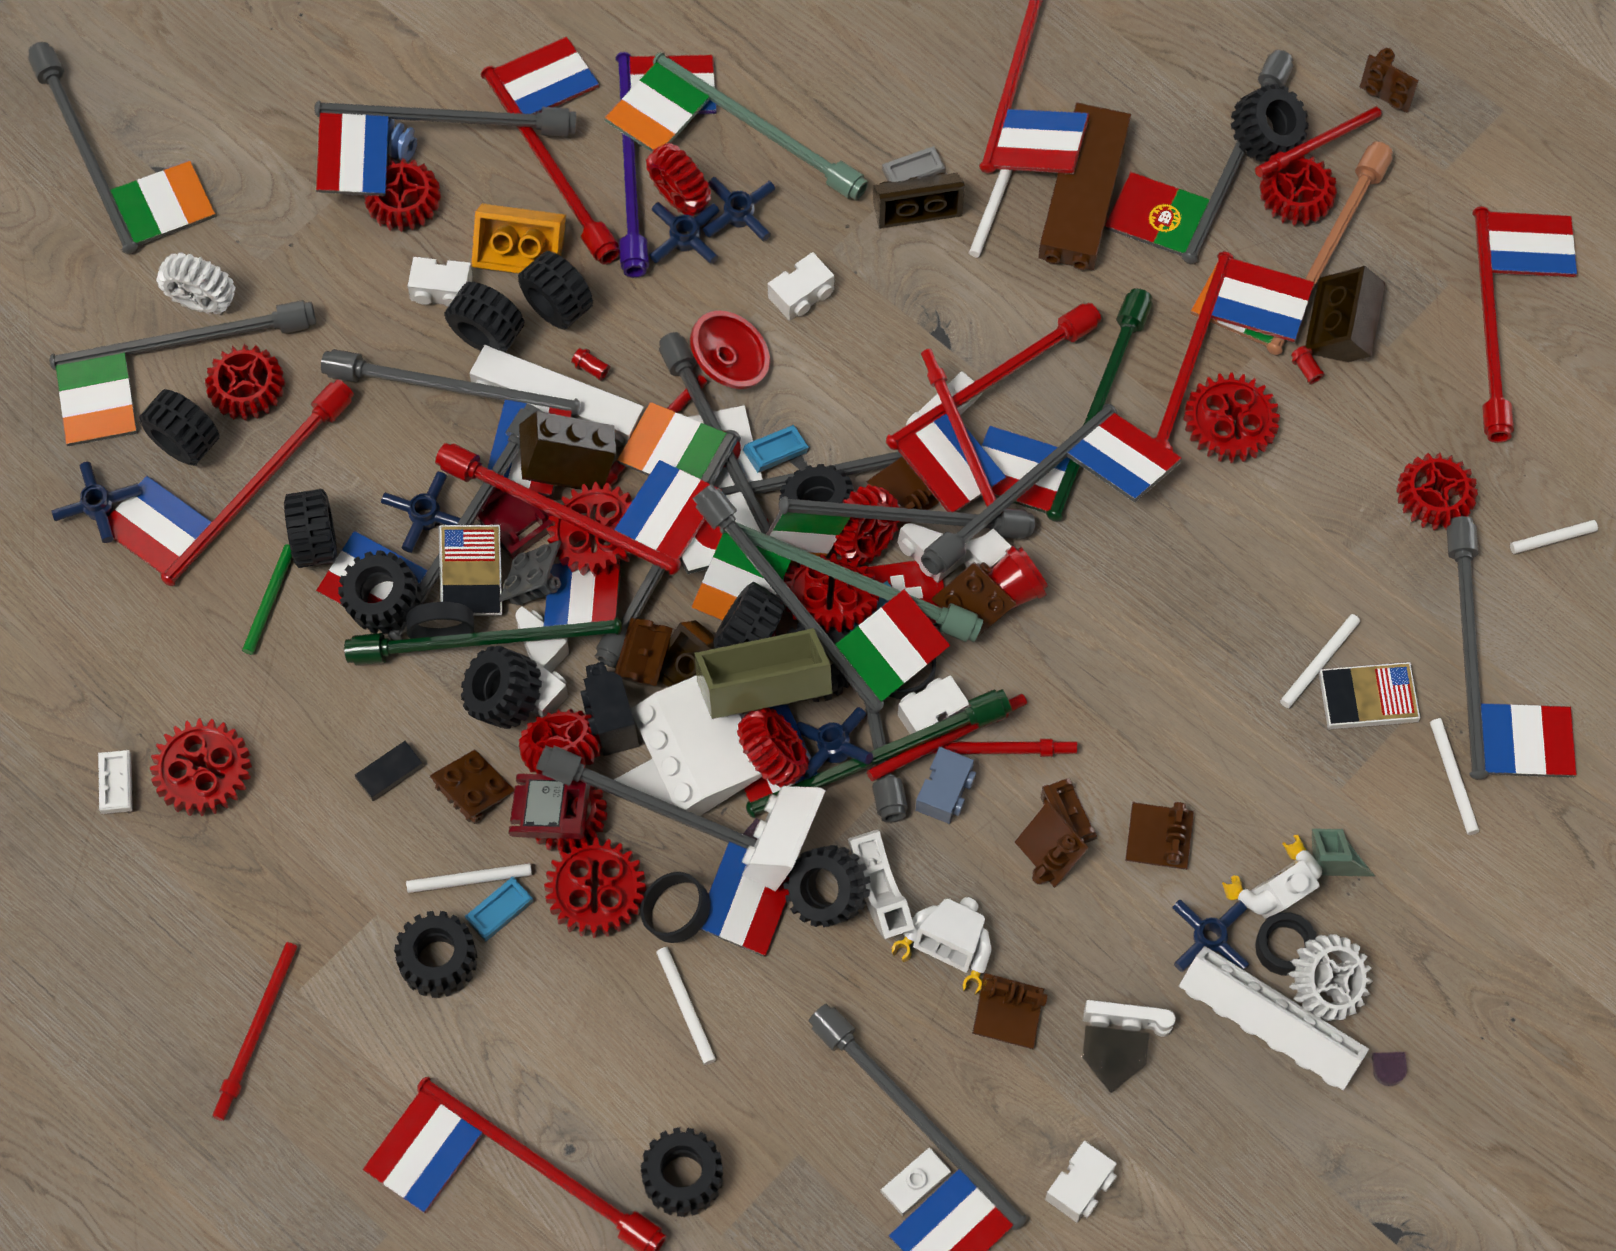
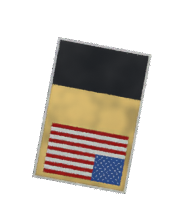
M440 525V602L463 604L473 611V616H501L502 602L499 601L501 595L500 525Z
M1410 662L1320 669L1319 671L1328 729L1414 723L1420 720Z

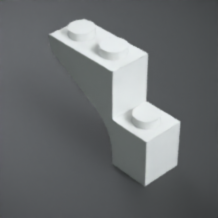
M908 523L900 528L897 541L901 551L906 556H911L919 564L922 572L928 577H932L937 583L963 563L967 568L973 562L976 564L985 562L992 569L1006 555L1005 551L1011 547L1000 534L992 529L985 535L965 543V555L944 573L933 575L923 566L921 556L924 554V550L939 538L942 533Z
M523 606L517 610L516 620L518 629L544 627V619L536 611L532 610L529 612ZM568 638L523 642L528 656L536 662V668L540 669L541 672L539 680H542V687L539 688L540 698L535 703L534 711H531L536 717H545L547 712L553 714L568 698L566 680L559 673L553 671L569 654Z

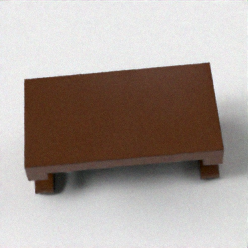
M630 618L615 673L620 675L622 679L637 685L656 686L673 628L653 624L654 621Z
M1070 778L1042 787L1040 798L1045 805L1049 802L1084 843L1097 839L1095 830L1085 814Z

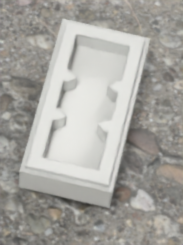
M130 751L98 753L100 813L132 811Z
M928 1148L881 1189V1193L903 1216L951 1174V1171Z

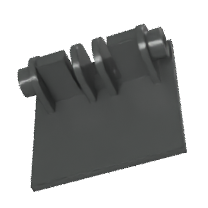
M559 540L548 545L544 544L535 550L518 554L512 561V567L508 578L503 584L504 588L499 601L502 602L509 599L512 604L519 606L537 598H542L544 595L557 592L561 583L559 578L554 577L550 571L561 541Z

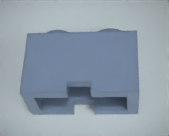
M939 747L930 767L932 772L929 779H925L916 799L915 811L950 824L953 815L959 816L965 802V799L961 797L965 788L970 790L977 774V772L972 771L974 760Z

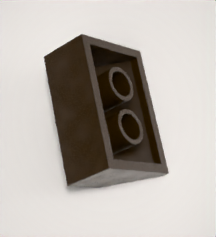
M939 173L930 177H912L904 181H885L873 185V204L879 229L961 217L963 214L965 191L964 181L958 173Z
M1362 266L1319 278L1305 344L1307 349H1312V355L1344 362H1352L1372 356L1385 282L1368 267Z
M536 411L519 424L522 480L582 490L583 484L587 486L588 490H592L594 482H597L600 489H603L616 455L614 425Z
M696 620L679 623L670 637L658 679L664 685L670 687L696 676L694 653L716 649L714 647L715 636Z

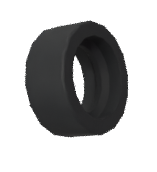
M1291 912L1277 913L1267 918L1261 925L1255 941L1256 955L1261 964L1270 972L1281 976H1288V973L1295 971L1296 967L1291 961L1278 959L1270 952L1268 938L1272 931L1281 927L1293 929L1302 936L1304 945L1308 940H1315V937H1317L1311 923L1302 916Z

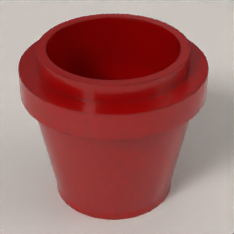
M1014 546L1008 548L1005 551L1006 555L988 573L989 577L1016 602V605L1011 609L1036 598L1040 600L1047 595L1044 590L1048 587L1045 579L1023 548L1018 550Z

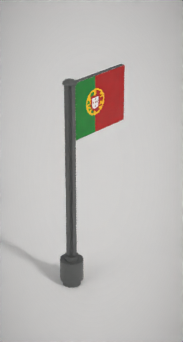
M1275 50L1272 54L1268 55L1258 77L1261 87L1272 84H1279V87L1285 86L1293 69V57L1288 52ZM1237 140L1210 199L1130 172L1106 222L1105 229L1180 255L1184 262L1195 264L1198 261L1197 255L1246 150L1242 151L1239 148L1240 143Z

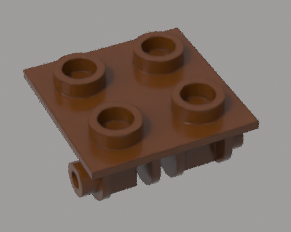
M1384 48L1379 51L1376 57L1369 54L1359 87L1369 95L1376 96L1389 103L1393 108L1408 113L1419 80L1392 66L1395 59L1392 49Z
M903 456L866 481L867 484L879 488L882 487L889 491L898 500L897 505L900 508L929 510L939 503ZM899 521L896 526L900 530L904 525L911 522Z
M973 562L932 597V600L940 608L943 606L948 608L949 604L952 603L978 614L977 617L983 619L978 636L1016 605V602L989 577L988 573L991 569L985 562L981 564Z
M475 749L430 775V778L436 784L435 789L441 791L447 797L449 803L454 802L453 807L456 810L461 808L460 812L466 817V820L468 822L472 821L474 824H477L483 818L481 812L514 793V788Z
M1049 802L1043 806L1015 841L1016 845L1036 866L1033 870V881L1039 885L1050 882L1054 888L1058 886L1089 849Z
M1132 802L1125 861L1187 870L1194 811L1187 810L1186 804L1182 802H1175L1172 808Z
M984 973L972 1034L1033 1050L1041 1006L1044 1007L1047 1002V994H1044V988Z

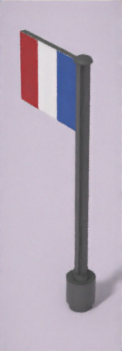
M1460 516L1452 518L1451 525L1446 530L1448 556L1455 559L1458 566L1472 769L1469 775L1475 780L1484 779L1487 775L1575 778L1577 774L1571 707L1482 704L1480 701L1471 561L1479 554L1477 526L1473 524V519L1470 517Z

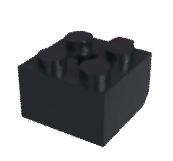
M604 662L586 666L587 678L583 679L586 690H582L580 693L585 714L592 717L588 718L591 733L593 736L599 735L603 756L639 747L635 723L621 676L612 671L608 672Z

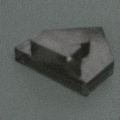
M1085 1026L1082 1059L1110 1094L1146 1066L1149 1033Z

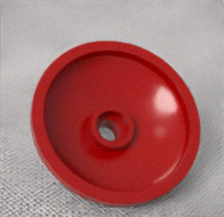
M718 310L704 314L694 324L690 335L691 350L700 368L711 379L729 388L747 389L757 385L766 376L770 365L769 350L760 332L749 321L735 313Z

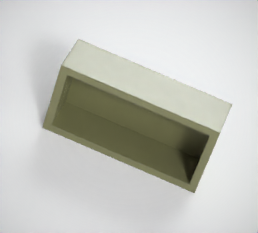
M814 628L694 653L697 683L712 719L832 694L831 665Z

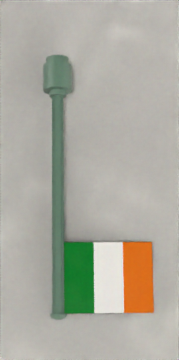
M664 52L656 54L653 59V66L605 117V122L652 152L658 146L661 147L663 144L671 143L704 105L711 100L825 174L827 178L826 185L844 197L858 200L868 187V181L864 179V175L843 161L831 164L667 58Z
M737 523L782 580L790 561L793 560L888 601L901 592ZM720 528L722 533L721 539L694 599L692 608L723 620L738 595L750 583L756 582L775 595L776 592L725 529L721 530ZM911 596L927 617L936 620V623L940 625V632L964 642L967 640L975 642L983 624V619L978 618V614L952 603L949 604L948 608L944 606L940 608Z

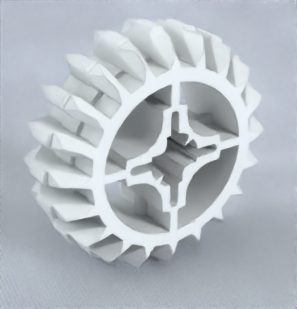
M178 253L166 257L164 262L161 263L156 279L159 284L158 287L164 291L166 296L171 297L172 301L180 303L182 307L185 306L198 312H206L209 315L212 312L221 314L222 311H226L233 300L236 288L233 285L234 281L228 277L229 275L226 272L221 271L219 266H214L211 264V261L207 262L201 257H194L192 254L186 256L183 253Z
M1330 934L1327 937L1326 935H1319L1315 937V940L1305 942L1306 948L1296 950L1300 959H1293L1291 961L1296 970L1288 973L1291 977H1295V983H1292L1289 987L1292 990L1298 991L1293 999L1297 1002H1303L1301 1007L1325 1021H1332L1333 1019L1343 1020L1346 1018V1015L1356 1014L1355 1007L1365 1005L1361 996H1368L1370 994L1365 989L1366 984L1373 982L1370 978H1366V972H1369L1372 968L1363 964L1368 956L1358 954L1360 946L1351 944V939L1339 937L1338 935ZM1327 953H1334L1342 962L1336 964L1333 959L1328 957ZM1321 991L1326 992L1328 996H1332L1334 1002L1328 1003L1319 993Z

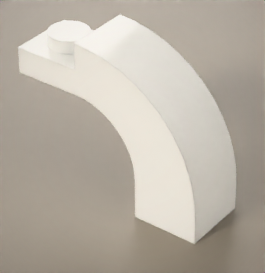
M874 830L849 838L848 842L852 854L856 853L860 857L857 861L858 864H865L867 870L863 871L864 876H870V883L866 884V889H870V895L865 897V901L880 934L886 939L914 930L907 900L901 895L893 878L880 831Z

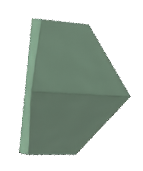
M1312 829V853L1322 868L1321 876H1375L1349 844L1343 829Z

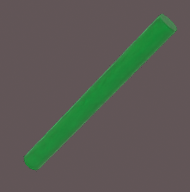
M285 544L242 648V651L246 654H254L291 562L292 554L288 544Z

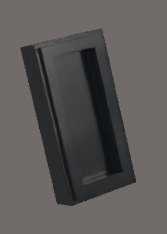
M403 741L356 773L355 778L371 800L375 801L424 766L408 743Z

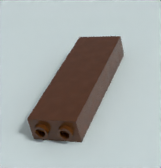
M1076 102L1074 112L1088 113L1089 120L1074 174L1058 173L1040 242L1038 259L1045 260L1051 264L1061 263L1070 265L1079 270H1094L1129 131L1131 114Z

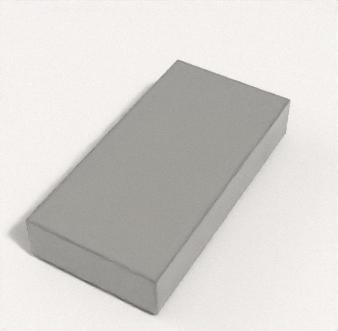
M934 146L882 164L884 175L887 181L891 182L945 173V167Z

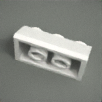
M783 786L777 796L771 794L764 808V811L768 812L765 821L762 819L759 821L753 834L757 841L754 847L749 845L742 859V863L746 864L742 873L743 876L774 891L778 889L793 869L826 790L816 787Z

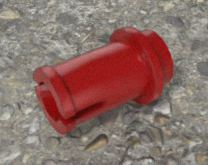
M1301 346L1292 352V363L1299 367L1309 384L1316 383L1325 374L1313 358L1312 349Z
M579 348L571 360L575 365V369L579 370L581 368L600 381L606 377L610 370L609 364L591 355L590 350L587 348L584 350Z

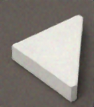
M653 759L614 779L617 782L674 805Z

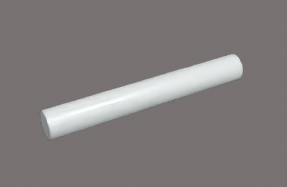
M1595 520L1512 542L1510 543V549L1513 554L1521 553L1598 531V525Z

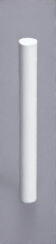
M1000 170L969 254L973 257H979L1013 170Z
M1351 614L1282 697L1280 703L1284 707L1290 708L1319 673L1320 669L1324 667L1360 623V619L1356 615Z
M1434 719L1430 722L1467 835L1476 834L1479 832V828L1442 719Z
M527 863L406 881L407 892L413 893L510 879L512 876L514 878L531 876V864Z
M663 947L657 950L656 953L704 1065H709L716 1061L670 951L668 947Z

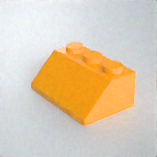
M481 204L475 211L471 267L520 273L545 251L554 252L561 256L564 244L566 215Z

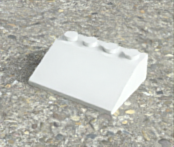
M697 675L656 692L631 708L632 716L675 806L701 816L762 777L759 771H755V767L749 762L747 755L743 753V746L739 744L740 737L737 735L738 723L743 718L742 713L712 719L698 686Z

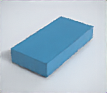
M792 425L745 444L743 452L757 473L807 453L809 447L796 427Z
M512 876L465 916V919L487 941L534 901Z

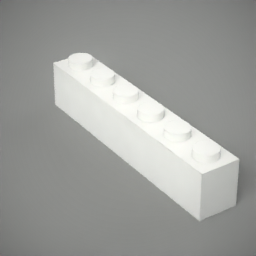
M484 345L469 373L471 382L569 400L577 398L580 401L581 407L579 413L573 416V418L614 425L615 443L618 447L626 445L644 414V406L486 345Z
M1206 946L1197 954L1179 985L1191 998L1201 1000L1211 1006L1218 1015L1230 1018L1239 1024L1246 1033L1260 1037L1273 1050L1287 1054L1300 1067L1317 1073L1327 1084L1333 1087L1345 1089L1369 1050L1364 1045L1313 1013L1306 1011L1297 1003Z

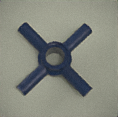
M716 177L711 178L708 186L725 204L724 213L703 228L705 235L710 238L730 223L738 228L748 226L763 242L768 240L771 233L753 215L755 211L754 205L775 191L773 183L768 181L749 195L744 191H734L731 193Z
M660 202L654 204L652 211L670 227V238L649 255L654 263H658L675 248L684 252L694 249L709 264L716 262L718 255L699 239L700 228L720 212L716 204L712 203L695 218L689 215L675 217ZM681 232H689V234H686V235H683V234H680V233H681Z
M83 462L79 467L85 488L81 491L80 501L51 510L54 521L85 513L91 519L96 520L102 542H112L114 537L107 517L112 513L113 503L141 495L139 485L136 483L109 492L102 485L97 484L91 463ZM95 500H102L99 504L91 505Z
M437 471L427 494H418L411 501L386 492L383 494L382 504L408 512L412 522L411 528L401 547L404 551L413 552L422 530L433 529L438 523L457 525L461 519L442 512L436 501L447 479L445 473ZM423 509L431 510L425 515L418 514Z
M857 707L842 725L830 722L817 729L801 721L797 723L800 734L816 741L819 750L809 761L808 770L803 775L805 778L810 779L825 761L840 763L851 757L867 765L871 763L873 754L850 744L849 734L866 716V712L862 708Z
M1181 899L1174 904L1172 909L1195 929L1193 935L1195 943L1174 962V966L1180 972H1183L1192 964L1204 946L1215 953L1219 952L1228 961L1242 970H1246L1250 964L1227 943V929L1247 910L1242 901L1238 900L1220 919L1207 918L1205 920H1202ZM1212 931L1218 936V940L1209 941L1204 937L1203 933Z

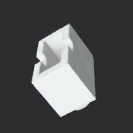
M813 252L795 264L797 270L791 274L784 271L768 283V298L789 321L797 315H804L814 303L827 299L834 290V274Z
M413 257L408 282L411 301L423 305L430 303L444 304L448 307L466 282H472L473 280L471 264L468 262L447 260V265L436 264V259Z
M951 675L943 680L942 678H937L930 682L925 690L917 694L912 692L903 697L898 705V717L909 734H912L964 712V709L969 707L968 700Z
M1086 1141L1081 1144L1069 1161L1070 1165L1067 1167L1070 1171L1069 1174L1061 1172L1048 1190L1045 1198L1047 1202L1075 1222H1078L1082 1215L1087 1218L1090 1216L1098 1204V1201L1094 1199L1101 1189L1106 1192L1117 1177L1113 1174L1116 1163Z

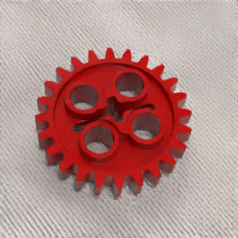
M1230 372L1228 379L1225 380L1221 373H1219L1216 382L1208 377L1206 386L1200 383L1197 384L1196 392L1191 391L1190 401L1186 402V412L1183 418L1187 422L1185 431L1192 432L1190 436L1191 442L1199 440L1198 450L1205 447L1208 448V457L1213 455L1214 452L1218 453V461H1222L1226 455L1229 456L1231 463L1234 462L1235 456H1239L1245 462L1248 453L1253 458H1257L1258 449L1265 452L1268 446L1267 443H1273L1274 434H1277L1279 428L1277 423L1279 422L1280 414L1276 413L1278 404L1271 403L1274 395H1264L1265 385L1256 388L1255 378L1249 383L1245 382V374H1242L1239 380H1235L1233 372ZM1236 400H1244L1247 404H1240ZM1208 406H1216L1219 410H1212ZM1245 425H1251V426L1255 427L1256 429H1254V430L1247 429V428L1245 427ZM1216 431H1224L1228 435L1222 436L1216 433ZM1234 431L1237 433L1239 439L1236 438Z
M594 482L592 490H588L587 486L583 484L582 493L578 494L572 489L571 499L564 496L561 497L565 504L564 506L580 514L587 513L586 517L613 530L632 503V498L628 492L623 494L619 486L612 491L609 483H606L603 489H600L598 483ZM597 506L596 513L594 515V507ZM616 511L612 517L605 518L609 512ZM549 516V520L554 526L547 528V532L552 536L548 539V542L551 544L559 540L561 541L556 557H559L558 559L563 566L568 564L567 566L571 572L578 568L581 575L584 576L588 569H590L592 574L597 576L598 570L602 568L606 574H609L610 565L613 564L615 568L620 569V559L627 562L630 561L627 555L628 551L613 544L604 545L605 540L597 536L594 537L593 534L556 516ZM586 540L582 546L575 547L579 541ZM597 543V551L593 553Z
M832 553L830 559H826L824 554L819 556L875 580L874 573L868 574V566L858 567L859 560L849 563L846 557L841 560L837 559L835 553ZM798 563L797 567L790 566L789 573L784 575L785 584L819 626H824L826 632H829L831 627H835L838 632H841L844 625L853 630L854 622L860 625L864 622V618L867 619L872 615V611H877L879 596L836 578L834 582L832 609L828 610L826 605L829 576ZM786 606V612H791Z
M198 718L195 727H192L188 721H185V730L181 731L177 726H174L175 736L163 735L167 743L166 745L156 744L161 754L151 755L153 762L157 765L151 766L150 771L152 775H155L151 781L154 787H158L156 792L159 797L165 796L163 800L167 806L174 803L176 812H180L185 806L188 816H191L194 810L198 809L200 815L204 816L206 808L209 807L216 814L218 804H221L226 809L229 808L227 803L229 797L233 800H238L235 791L236 789L246 790L241 780H249L251 778L249 772L245 769L251 768L252 764L250 759H246L250 756L248 748H243L246 745L242 737L237 738L238 734L235 729L227 732L228 728L224 722L216 728L214 719H211L208 725L204 726L201 718ZM195 744L202 745L198 751L189 752L191 746ZM178 756H183V757L187 758V760H184V759H181V758H177V757H178ZM222 756L229 757L225 763L215 764L218 758ZM186 770V774L183 777L173 778L177 771ZM215 774L225 777L223 779H220L216 777ZM204 783H214L210 789L200 790Z
M595 837L593 845L588 846L587 842H585L584 844L581 843L582 847L579 849L576 846L570 847V854L560 851L559 854L562 861L552 860L551 864L555 871L546 872L547 879L552 882L544 884L545 891L550 893L545 896L546 902L553 904L550 907V913L552 915L560 913L557 917L558 923L563 924L568 921L567 928L569 932L574 930L576 926L579 927V933L582 937L587 929L591 930L593 938H596L598 930L601 929L606 937L609 936V927L612 926L620 932L621 921L630 925L632 922L629 913L639 915V907L635 903L641 904L644 896L640 893L646 891V884L640 882L645 879L644 871H637L641 867L639 860L631 862L633 858L632 851L630 850L622 854L623 845L621 843L613 849L611 848L610 839H607L604 846L599 845L598 837ZM594 862L599 863L598 911L596 913H592L593 896L591 891L593 888ZM578 868L588 870L587 874L583 877L572 875L574 870ZM609 868L619 870V873L614 877H606L603 874ZM579 897L587 900L586 904L582 907H575L571 904L574 899ZM610 897L616 898L619 901L613 907H606L602 904L605 899Z

